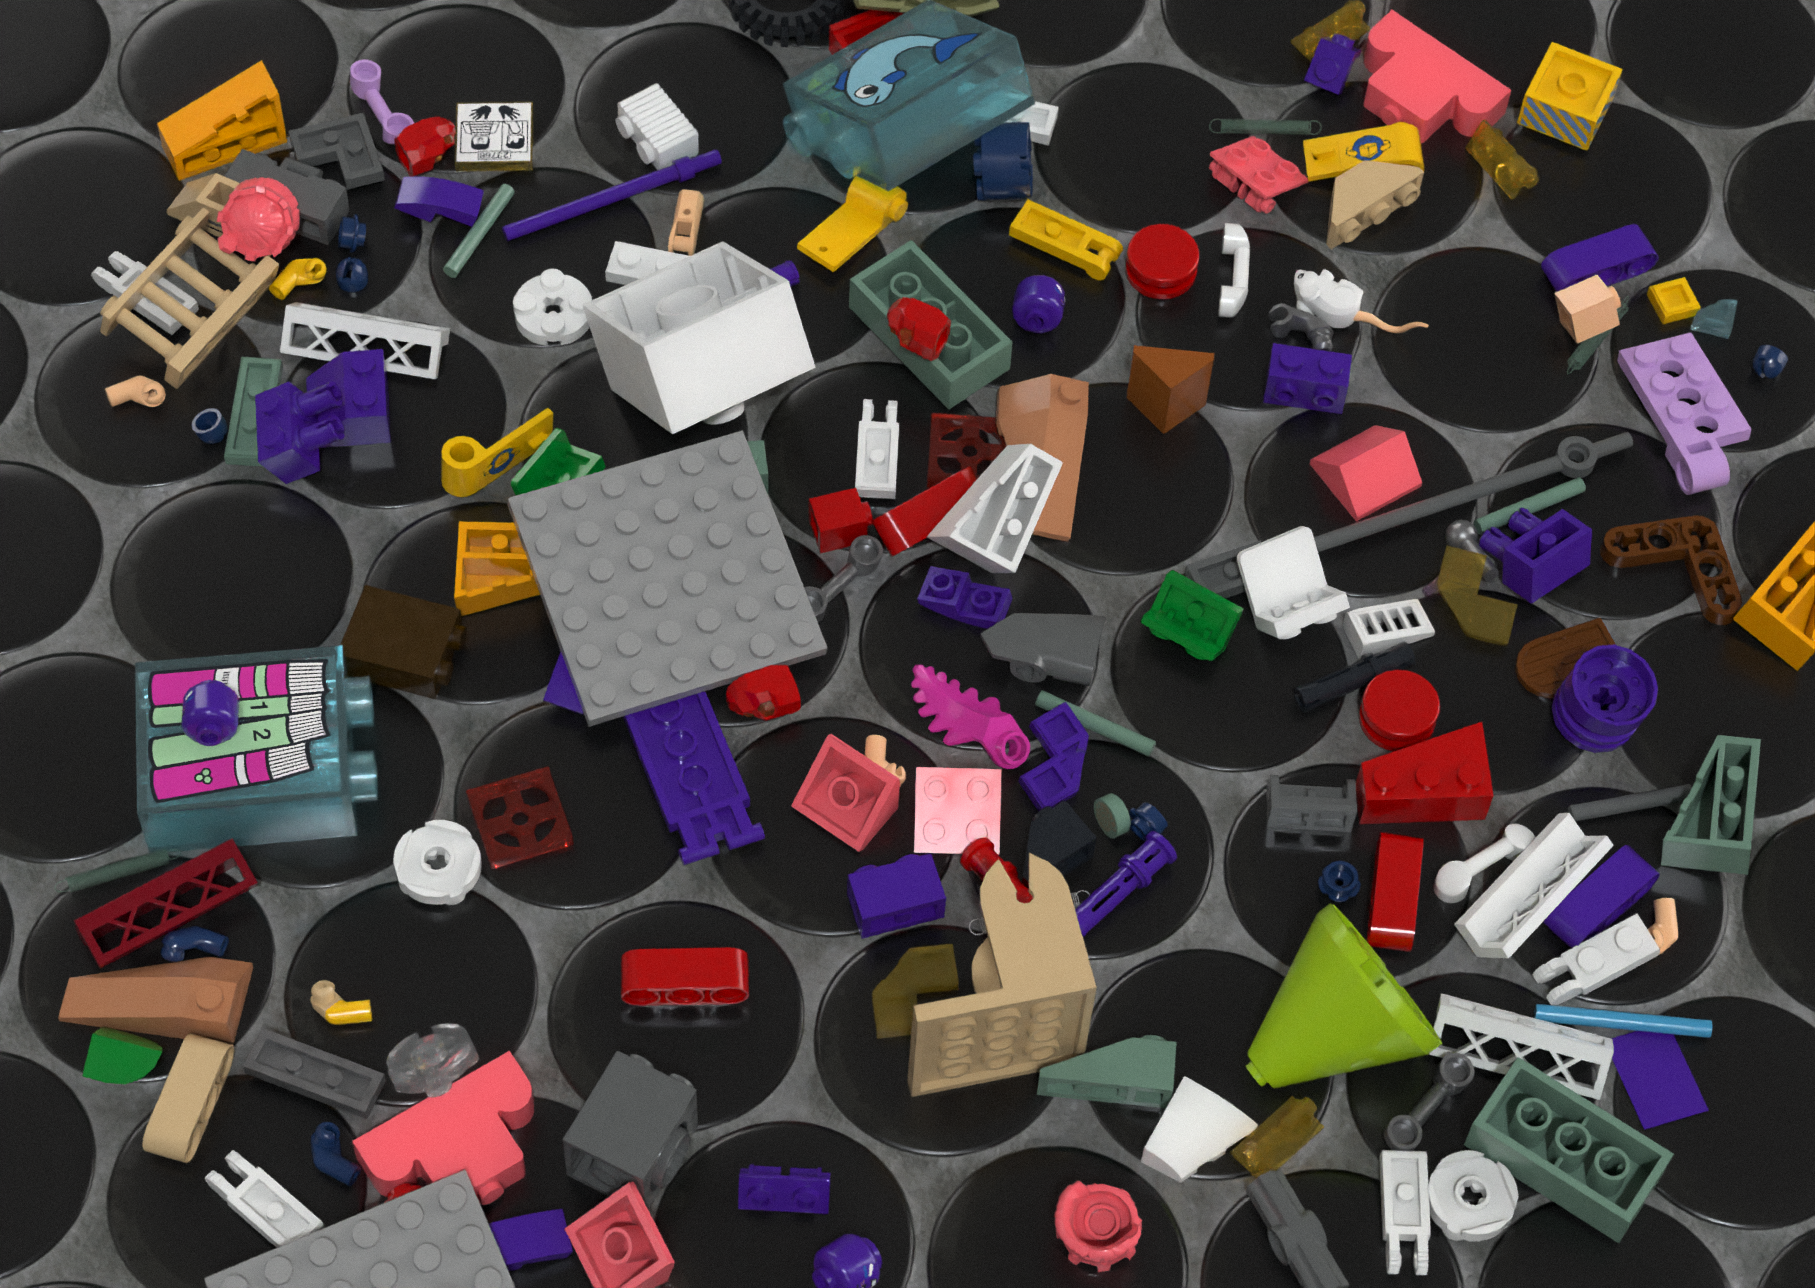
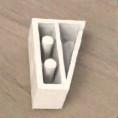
M1032 444L1007 445L927 537L991 573H1015L1063 462Z

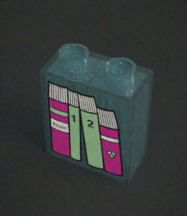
M342 645L135 663L137 814L148 850L151 854L152 852L154 854V851L156 853V850L157 852L160 849L162 850V848H166L168 852L212 849L232 838L237 846L358 836L356 803L378 801V780L374 750L354 752L353 728L374 727V704L370 676L348 677ZM206 680L223 682L236 692L240 701L237 733L230 740L215 746H204L191 740L185 735L181 727L184 694L189 688Z

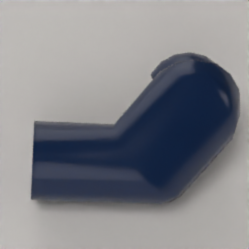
M191 926L168 932L161 941L164 945L160 953L165 960L171 962L183 960L185 950L194 948L222 957L227 949L229 938L228 936L198 926Z
M323 1122L316 1127L315 1133L311 1136L313 1163L323 1173L348 1186H352L360 1174L361 1166L342 1157L339 1128L331 1122Z

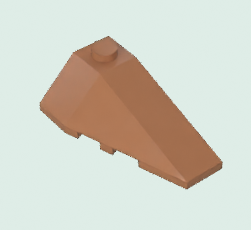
M1048 374L1001 386L997 391L996 426L999 436L1004 437L1006 446L1032 444L1063 462L1034 528L1033 535L1066 542L1071 538L1088 417L1089 382Z
M205 957L69 978L58 1019L61 1022L96 1027L104 1026L112 1029L185 1039L189 1033L234 1045L253 970V963Z

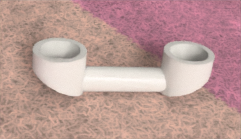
M1224 223L1222 254L1234 255L1233 286L1221 285L1218 317L1233 318L1243 306L1248 294L1250 244L1242 226Z
M1509 824L1505 829L1502 839L1464 862L1456 860L1443 865L1438 871L1433 885L1436 896L1447 903L1460 902L1465 898L1474 875L1504 857L1514 861L1536 837L1532 831L1523 825Z

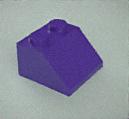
M383 349L342 352L306 378L307 392L333 381L338 385L343 397L341 398L343 401L341 406L317 414V422L328 418V416L336 415L343 424L345 431L342 433L345 434L343 440L332 442L320 448L391 443L388 381Z

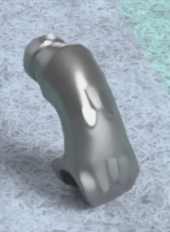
M1283 303L1273 306L1269 311L1268 318L1271 321H1275L1271 324L1270 328L1275 337L1284 338L1290 330H1299L1307 334L1308 339L1313 344V349L1331 351L1333 348L1331 341L1334 334L1333 330L1318 317Z

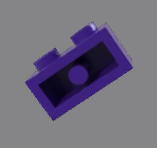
M1273 343L1263 403L1342 414L1349 386L1352 355Z
M931 853L922 856L916 854L906 855L894 863L879 867L876 865H866L857 869L854 873L848 874L847 896L861 939L945 918L946 896Z

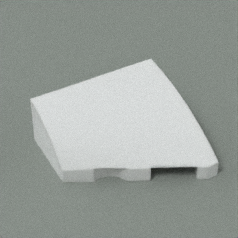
M1184 1076L1144 1147L1141 1162L1181 1183L1197 1173L1198 1167L1204 1163L1213 1162L1224 1155L1227 1148L1245 1136L1247 1138L1252 1137L1258 1124L1222 1097Z

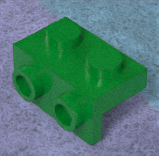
M555 428L547 439L540 444L537 451L516 473L515 477L511 480V487L515 496L603 471L606 465L601 455L570 445L565 431Z
M1171 570L1166 574L1152 608L1143 615L1140 622L1149 627L1151 633L1158 638L1172 640L1182 645L1191 656L1200 660L1213 661L1225 651L1244 609L1180 573Z

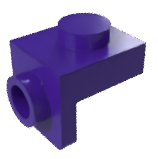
M1334 33L1332 38H1321L1304 81L1338 95L1341 94L1355 58H1359L1362 50L1353 47L1355 43L1353 39L1341 34Z

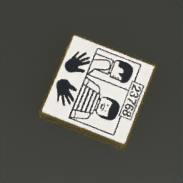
M456 102L455 170H533V102Z

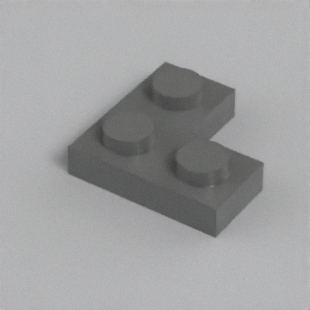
M364 113L288 131L296 160L312 167L338 161L347 190L385 180L383 168Z

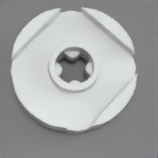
M547 269L540 276H536L524 283L513 299V309L517 328L525 338L539 345L548 346L547 341H560L561 345L570 344L582 337L589 329L582 305L592 301L591 294L579 280L569 275H563L558 269ZM549 305H558L562 311L560 313L551 311L548 314L545 313L546 307Z
M432 820L425 822V827L419 828L413 833L412 829L405 833L395 848L394 868L399 887L403 893L422 903L433 905L459 904L464 900L466 893L475 886L481 873V854L476 842L472 839L471 833L465 827L452 821ZM438 855H444L445 863H447V866L434 870L431 869V865L426 863L427 860H435Z
M1468 1150L1450 1154L1441 1160L1428 1181L1430 1216L1442 1228L1444 1235L1451 1240L1475 1242L1491 1239L1500 1234L1510 1224L1518 1200L1516 1182L1506 1166L1499 1161L1496 1164L1492 1160L1484 1158V1153ZM1465 1187H1470L1473 1193L1481 1192L1483 1197L1478 1200L1477 1205H1471L1461 1198Z

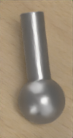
M1457 520L1451 523L1445 533L1447 544L1454 550L1463 551L1484 580L1491 581L1496 578L1498 569L1478 545V533L1475 526L1466 520Z

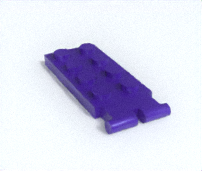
M705 691L623 716L670 833L678 830L684 848L678 849L683 866L719 854L717 841L723 839L729 851L765 839L761 824L752 825L745 808L750 807V797Z

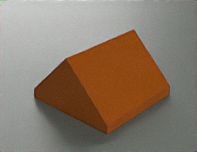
M1134 345L1127 398L1165 434L1206 406L1214 353Z

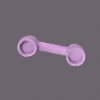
M371 60L356 61L350 69L351 89L355 95L368 102L383 127V141L395 144L394 138L405 127L414 124L411 117L404 113H392L380 95V66Z

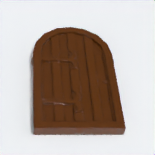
M1600 617L1539 637L1525 644L1518 653L1515 671L1518 680L1526 690L1536 696L1551 699L1554 698L1557 689L1585 652L1596 646L1616 644Z

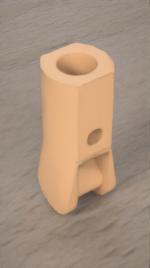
M683 189L679 192L669 236L668 252L681 251L688 252V256L694 255L704 204V196L700 191Z

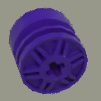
M1617 645L1596 646L1581 656L1555 692L1552 704L1555 725L1564 738L1579 749L1593 753L1612 752L1626 744L1655 706L1658 686L1654 672L1645 659L1631 649Z

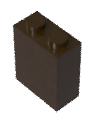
M365 585L337 651L340 674L436 700L441 685L447 686L450 682L453 672V662L451 660L455 650L461 651L466 640L467 627L462 626L460 609Z

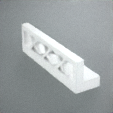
M295 302L286 305L280 353L331 361L340 353L336 352L327 339L339 330L347 332L357 345L351 351L369 350L366 347L367 344L377 337L385 338L396 352L385 360L386 371L437 379L442 346L448 344L450 328ZM294 323L308 325L318 340L308 347L292 345ZM319 327L331 330L323 334ZM358 334L368 335L369 337L362 341ZM397 341L409 343L401 348ZM322 344L327 351L314 348ZM415 344L432 346L429 368L414 366L405 352ZM397 357H400L404 364L394 363L392 361L395 360Z
M1559 813L1454 925L1477 957L1510 958L1614 845L1607 836H1585L1570 813Z
M1441 993L1433 1027L1441 1038L1445 1023L1461 1027L1471 1042L1458 1049L1440 1045L1430 1055L1444 1058L1450 1053H1460L1468 1057L1474 1067L1506 1075L1513 1065L1511 1063L1517 1057L1526 1061L1525 1055L1540 1048L1550 1051L1557 1065L1543 1073L1579 1095L1600 1100L1614 1052L1613 1039ZM1473 1031L1483 1033V1035L1476 1038ZM1494 1037L1506 1039L1514 1053L1498 1061L1488 1058L1481 1044ZM1515 1042L1525 1044L1527 1046L1522 1049H1519ZM1475 1048L1479 1055L1468 1053V1051ZM1559 1054L1570 1056V1058L1562 1061ZM1581 1060L1599 1064L1593 1086L1575 1081L1567 1068ZM1562 1071L1565 1078L1554 1075Z

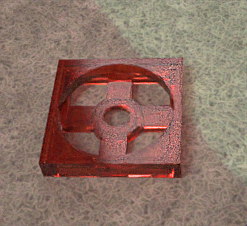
M932 413L927 488L953 475L945 473L939 467L937 457L956 458L961 463V470L971 466L975 475L977 474L978 463L982 460L994 461L1005 449L1006 443L1004 437L999 436L996 417ZM963 428V436L959 437L956 441L940 440L947 433ZM979 429L994 436L1000 444L985 443L979 437ZM965 446H973L978 452L975 456L968 457L962 453V449Z
M548 766L466 790L467 799L491 869L574 845L573 836ZM531 787L538 788L547 794L549 802L531 807L528 804H524L520 791ZM503 796L507 807L504 815L484 821L483 811L487 802L490 799ZM522 812L528 816L527 823L520 826L515 825L512 822L513 815ZM556 819L551 832L544 839L537 842L534 834L537 824ZM509 833L517 837L520 847L503 845L492 837Z

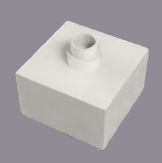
M723 241L582 305L611 390L671 434L702 420L704 423L711 425L731 421L743 413V401L816 368L789 281Z

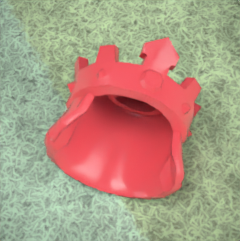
M252 178L239 183L234 191L228 195V202L217 215V222H221L223 235L218 238L219 249L228 254L236 250L245 255V260L253 262L262 256L273 255L276 257L291 244L290 241L294 239L296 231L299 229L300 210L297 209L298 202L286 186L271 178Z
M1079 1180L1062 1191L1059 1195L1054 1214L1056 1237L1063 1241L1069 1252L1068 1259L1073 1264L1077 1265L1079 1262L1097 1266L1098 1272L1109 1271L1112 1264L1125 1257L1129 1260L1136 1253L1135 1246L1141 1236L1142 1219L1139 1218L1135 1202L1128 1192L1106 1184L1094 1183L1093 1185L1086 1186Z

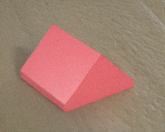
M1375 425L1310 459L1312 468L1356 522L1420 488L1422 485V480L1405 431Z
M829 734L791 807L860 852L898 809L900 779L833 734Z
M634 1182L627 1183L565 1228L594 1288H655L668 1282L675 1262Z

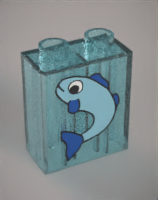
M927 0L784 82V89L792 113L784 117L783 126L790 143L802 156L809 157L815 154L831 162L835 169L845 178L850 179L856 175L886 191H890L1033 106L1035 101L1016 36L935 1Z

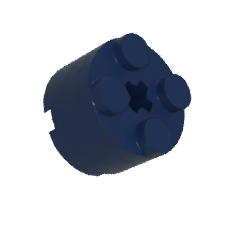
M1029 122L974 124L975 147L981 146V149H978L977 153H974L973 156L974 175L982 176V178H977L978 201L1032 198L1033 164H1031L1032 143Z

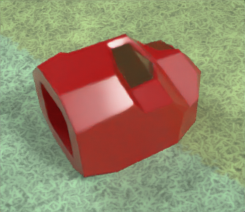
M442 117L423 119L405 127L394 138L398 159L409 176H416L432 170L434 163L442 160L445 151L455 144V125L451 121Z
M902 297L895 301L887 312L888 326L891 332L898 337L900 346L927 360L933 361L938 358L947 343L951 329V320L940 309L915 298Z
M770 665L746 673L734 680L727 688L726 701L729 709L742 716H756L767 721L801 710L799 691L788 665Z

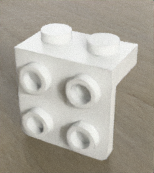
M1297 527L1244 549L1237 555V563L1256 628L1278 639L1292 638L1301 633V628L1313 623L1323 624L1330 622L1337 617L1336 613L1350 608L1346 592L1327 585L1313 533L1308 527Z

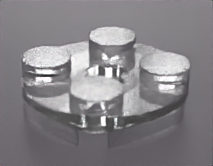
M439 1024L431 1026L434 1034L420 1039L416 1032L399 1042L389 1053L386 1060L389 1068L387 1072L395 1090L408 1094L426 1092L429 1097H438L447 1093L452 1087V1081L461 1076L479 1059L466 1029L458 1024Z

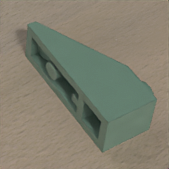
M1146 1035L1141 1038L1132 1037L1041 1068L1037 1095L1167 1108L1171 1101L1174 1087L1176 1042L1166 1041L1164 1038L1156 1035Z

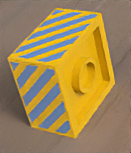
M1552 42L1525 93L1517 124L1588 151L1614 98L1623 69Z

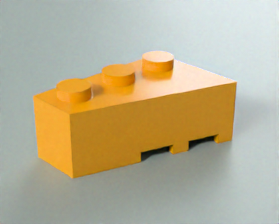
M262 60L157 123L162 148L179 181L233 162L242 149L256 154L287 143L279 93Z
M459 521L454 599L456 608L461 611V616L540 595L514 523Z
M1815 521L1733 618L1739 625L1797 671L1815 653Z

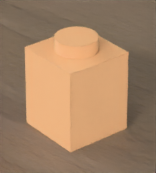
M1598 275L1554 293L1560 322L1577 344L1620 325L1617 309L1621 307L1620 298L1613 286L1607 287Z

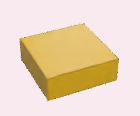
M1685 277L1649 286L1647 296L1662 324L1699 314L1701 306Z

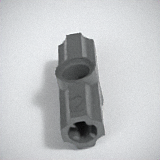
M1281 1169L1268 1171L1247 1186L1246 1192L1268 1228L1267 1236L1271 1248L1283 1265L1291 1267L1302 1288H1348L1347 1280L1327 1248L1326 1234L1319 1219L1311 1210L1303 1208Z

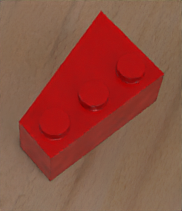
M1482 722L1362 762L1356 780L1359 824L1485 820L1494 796Z

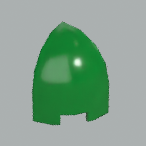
M103 1026L92 1034L82 1077L111 1084H128L140 1080L157 1065L162 1053V1047L144 1037Z

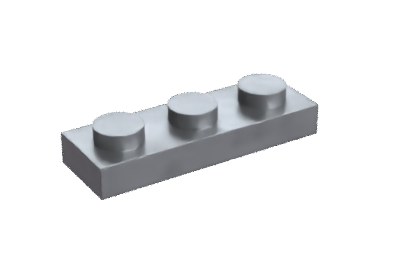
M262 1028L243 1064L244 1072L248 1075L364 1119L368 1118L386 1082L384 1073Z

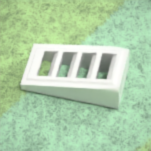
M1418 598L1363 607L1346 612L1342 625L1359 660L1362 655L1367 653L1376 654L1405 641L1410 644L1432 637L1435 633ZM1413 613L1419 625L1418 627L1411 626L1406 616L1407 614ZM1398 617L1403 629H1397L1393 621L1394 618ZM1384 622L1389 631L1383 632L1379 623ZM1371 626L1375 634L1369 635L1366 627Z

